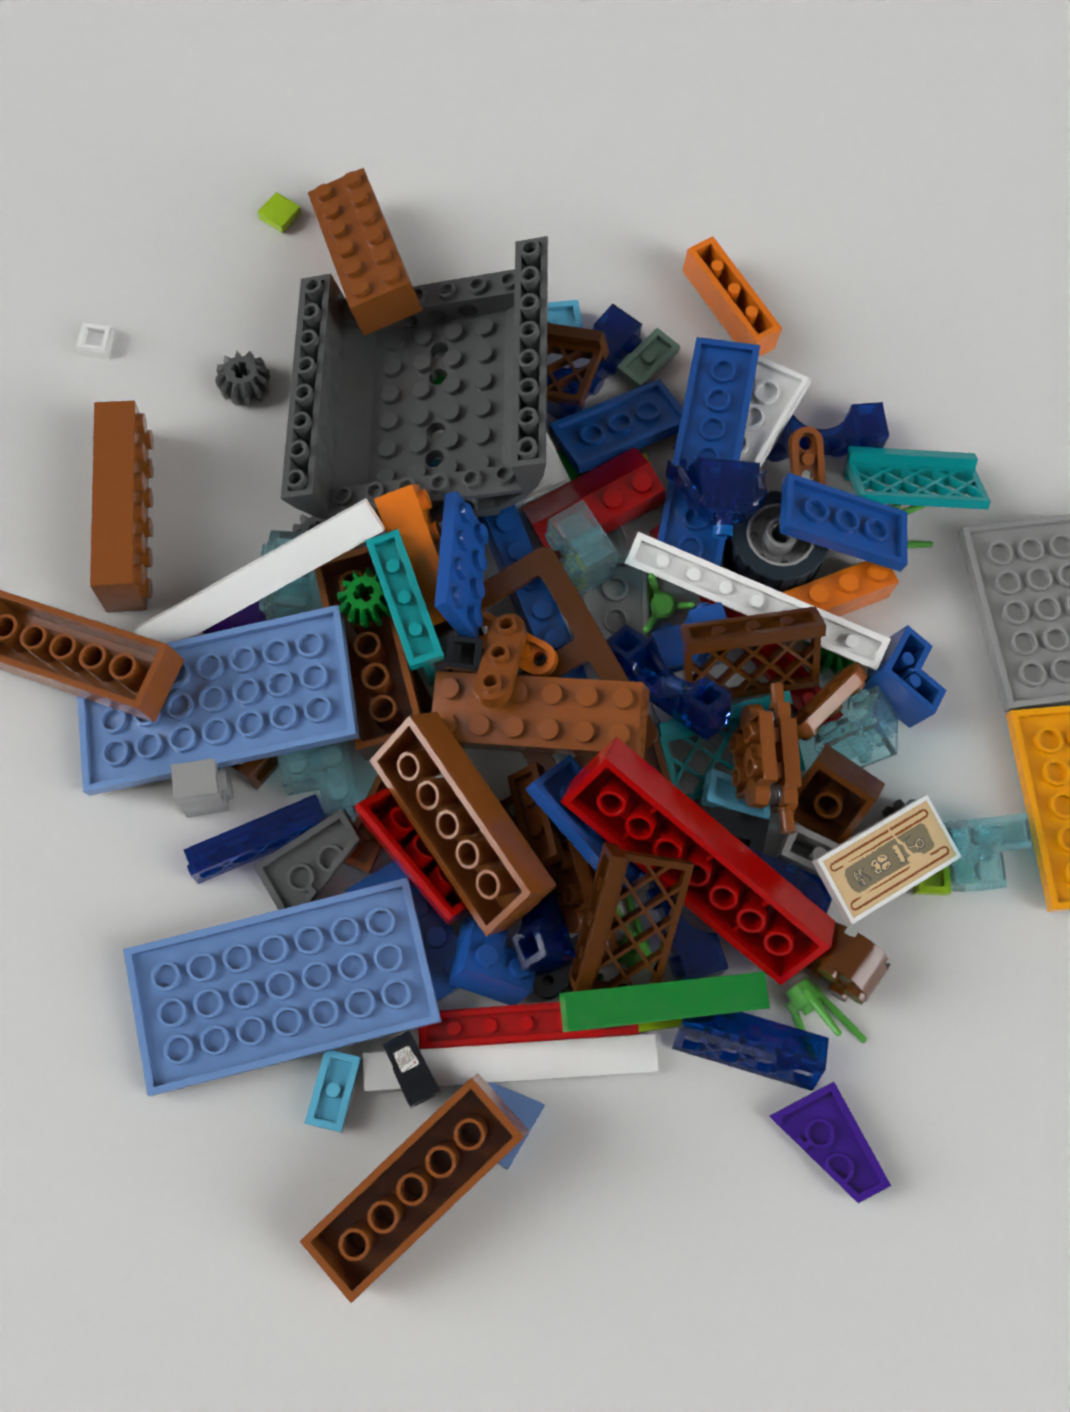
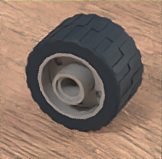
M778 490L768 493L762 492L752 499L749 498L745 501L743 506L739 508V511L736 512L739 517L735 522L733 519L728 531L723 553V565L725 569L779 592H785L813 581L829 549L779 533L782 492H778Z

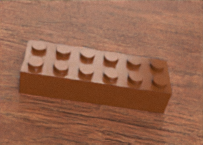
M364 167L357 171L348 172L339 179L327 184H321L316 189L309 191L310 201L347 302L363 336L422 311L416 292Z
M135 400L94 402L90 587L106 612L147 610V598H152L153 595L152 581L147 577L148 568L153 566L152 550L148 547V537H153L152 519L148 517V508L153 507L152 489L148 488V478H153L154 475L152 459H149V450L154 448L152 430H147L146 416L144 413L139 412Z
M367 546L345 552L314 569L323 608L334 605L340 606L342 604L337 598V593L345 591L342 586V580L350 582L354 580L353 571L358 572L360 577L364 576L367 568L373 571L374 576L377 574ZM370 596L365 597V598H364V601H365V602L369 601V600L371 599V597H370ZM343 615L359 738L354 739L357 752L367 761L375 755L409 715L423 714L424 710L414 670L411 671L393 618L383 615L380 617L382 626H377L375 621H371L369 628L366 629L362 627L360 622L352 625L347 619L348 616Z
M0 590V670L155 723L184 662V659L166 643Z
M436 671L431 712H438L462 748L595 757L617 736L644 759L650 690L643 682L517 675L512 695L508 702L500 707L488 708L479 703L474 691L477 673Z
M438 712L409 715L369 760L485 936L512 928L557 886Z
M477 1073L299 1242L349 1302L352 1303L528 1134L529 1130L481 1075Z

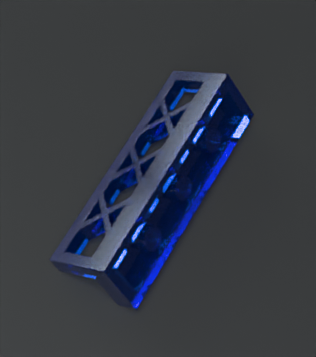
M316 794L183 849L189 863L187 868L190 876L198 884L277 851L326 819Z
M735 1012L681 1019V1024L673 1040L672 1049L813 1091L826 1070L829 1038L748 1013ZM685 1036H689L701 1040L702 1042H694L684 1038ZM728 1048V1049L735 1050V1051H737V1052H735V1053H730V1052L724 1051L723 1049ZM765 1059L768 1061H772L773 1063L767 1064L764 1062H760L758 1060ZM802 1070L810 1073V1075L807 1076L794 1071Z

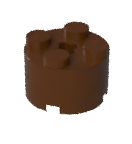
M835 923L831 948L806 966L803 971L817 980L821 978L829 984L828 992L837 999L846 1002L850 998L862 1005L869 999L889 969L890 963H886L888 957L872 941L860 933H857L855 937L849 936L844 933L848 928L847 926Z

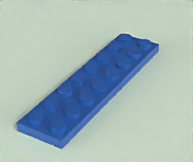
M696 337L657 540L721 567L726 539L714 538V525L725 527L729 525V521L717 518H702L701 511L698 513L700 516L698 518L696 512L699 510L695 509L699 495L701 476L692 474L698 473L701 475L700 468L703 475L712 476L714 470H722L725 474L724 477H727V481L724 482H728V479H730V471H733L734 476L738 474L760 345ZM715 471L716 478L723 476L721 472ZM703 476L701 494L697 505L699 509H701L704 494ZM713 477V486H714V492H715L714 498H716V488H715V481H714V477ZM732 477V497H731L730 511H731V508H732L733 497H734V491H735L734 482H733V477ZM704 503V506H705V504L708 505L707 511H708V508H709V510H710L709 504ZM724 504L723 506H726V507H724V509L727 508V510H726V514H727V512H728L729 510H728L727 504Z

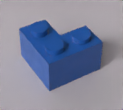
M703 602L689 610L684 624L727 619L721 602L712 605L709 602ZM664 624L657 627L651 634L650 651L660 680L671 673L683 671V642L680 637V625ZM710 653L692 655V662L701 667L712 655Z
M907 625L889 637L891 640L878 669L868 668L866 672L868 676L864 681L866 685L863 690L908 728H911L936 713L947 690L922 670L933 646Z
M469 912L461 921L448 984L507 1005H517L533 990L538 959L505 947L508 929L485 936Z

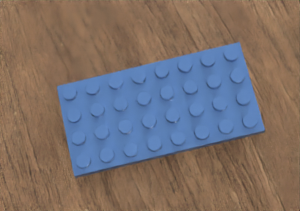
M339 605L166 643L184 659V662L155 723L77 696L83 792L89 796L171 779L172 764L214 758L218 766L222 768L359 738L344 617L339 610Z
M408 877L123 949L148 1096H156L442 1022Z

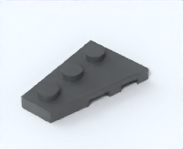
M340 809L253 865L278 910L312 902L363 841V838L346 809Z

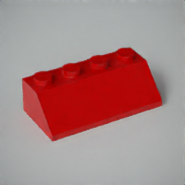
M634 447L521 507V510L541 546L552 549L558 558L561 559L618 529L621 525L623 526L663 505L666 495L665 489L650 462Z
M388 788L355 805L357 817L448 926L469 912Z

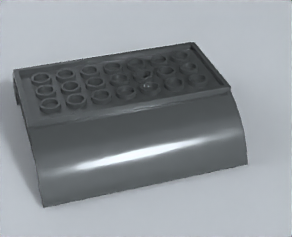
M548 236L515 241V269L413 286L422 311L366 336H363L347 299L342 294L331 273L301 278L281 499L298 510L328 520L367 498L381 520L374 498L411 484H419L420 488H425L429 494L432 508L428 510L432 521L442 522L444 498L447 493L458 491L463 500L471 505L474 515L476 517L499 515L500 510L518 503L537 488L546 468ZM448 350L443 357L435 358L438 352ZM447 376L441 384L434 385V381L437 378ZM445 430L440 438L431 439L434 432ZM435 458H444L439 466L429 467Z

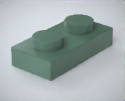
M656 328L617 366L616 374L635 389L646 385L679 353L681 346L659 328Z

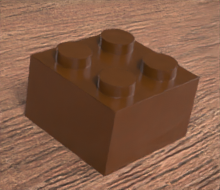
M826 744L801 778L802 786L797 789L799 804L794 812V821L812 832L841 844L850 837L876 803L885 783Z

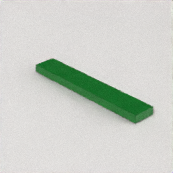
M765 971L559 993L563 1032L770 1008Z

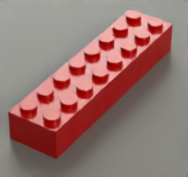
M617 736L571 780L561 803L609 843L618 844L623 850L692 861L694 868L683 905L761 970L765 971L779 985L784 984L831 948L835 920ZM633 862L645 873L649 872L644 864ZM650 865V867H651L652 869H654V868L657 867V866ZM670 868L657 877L664 889L678 882L681 870Z

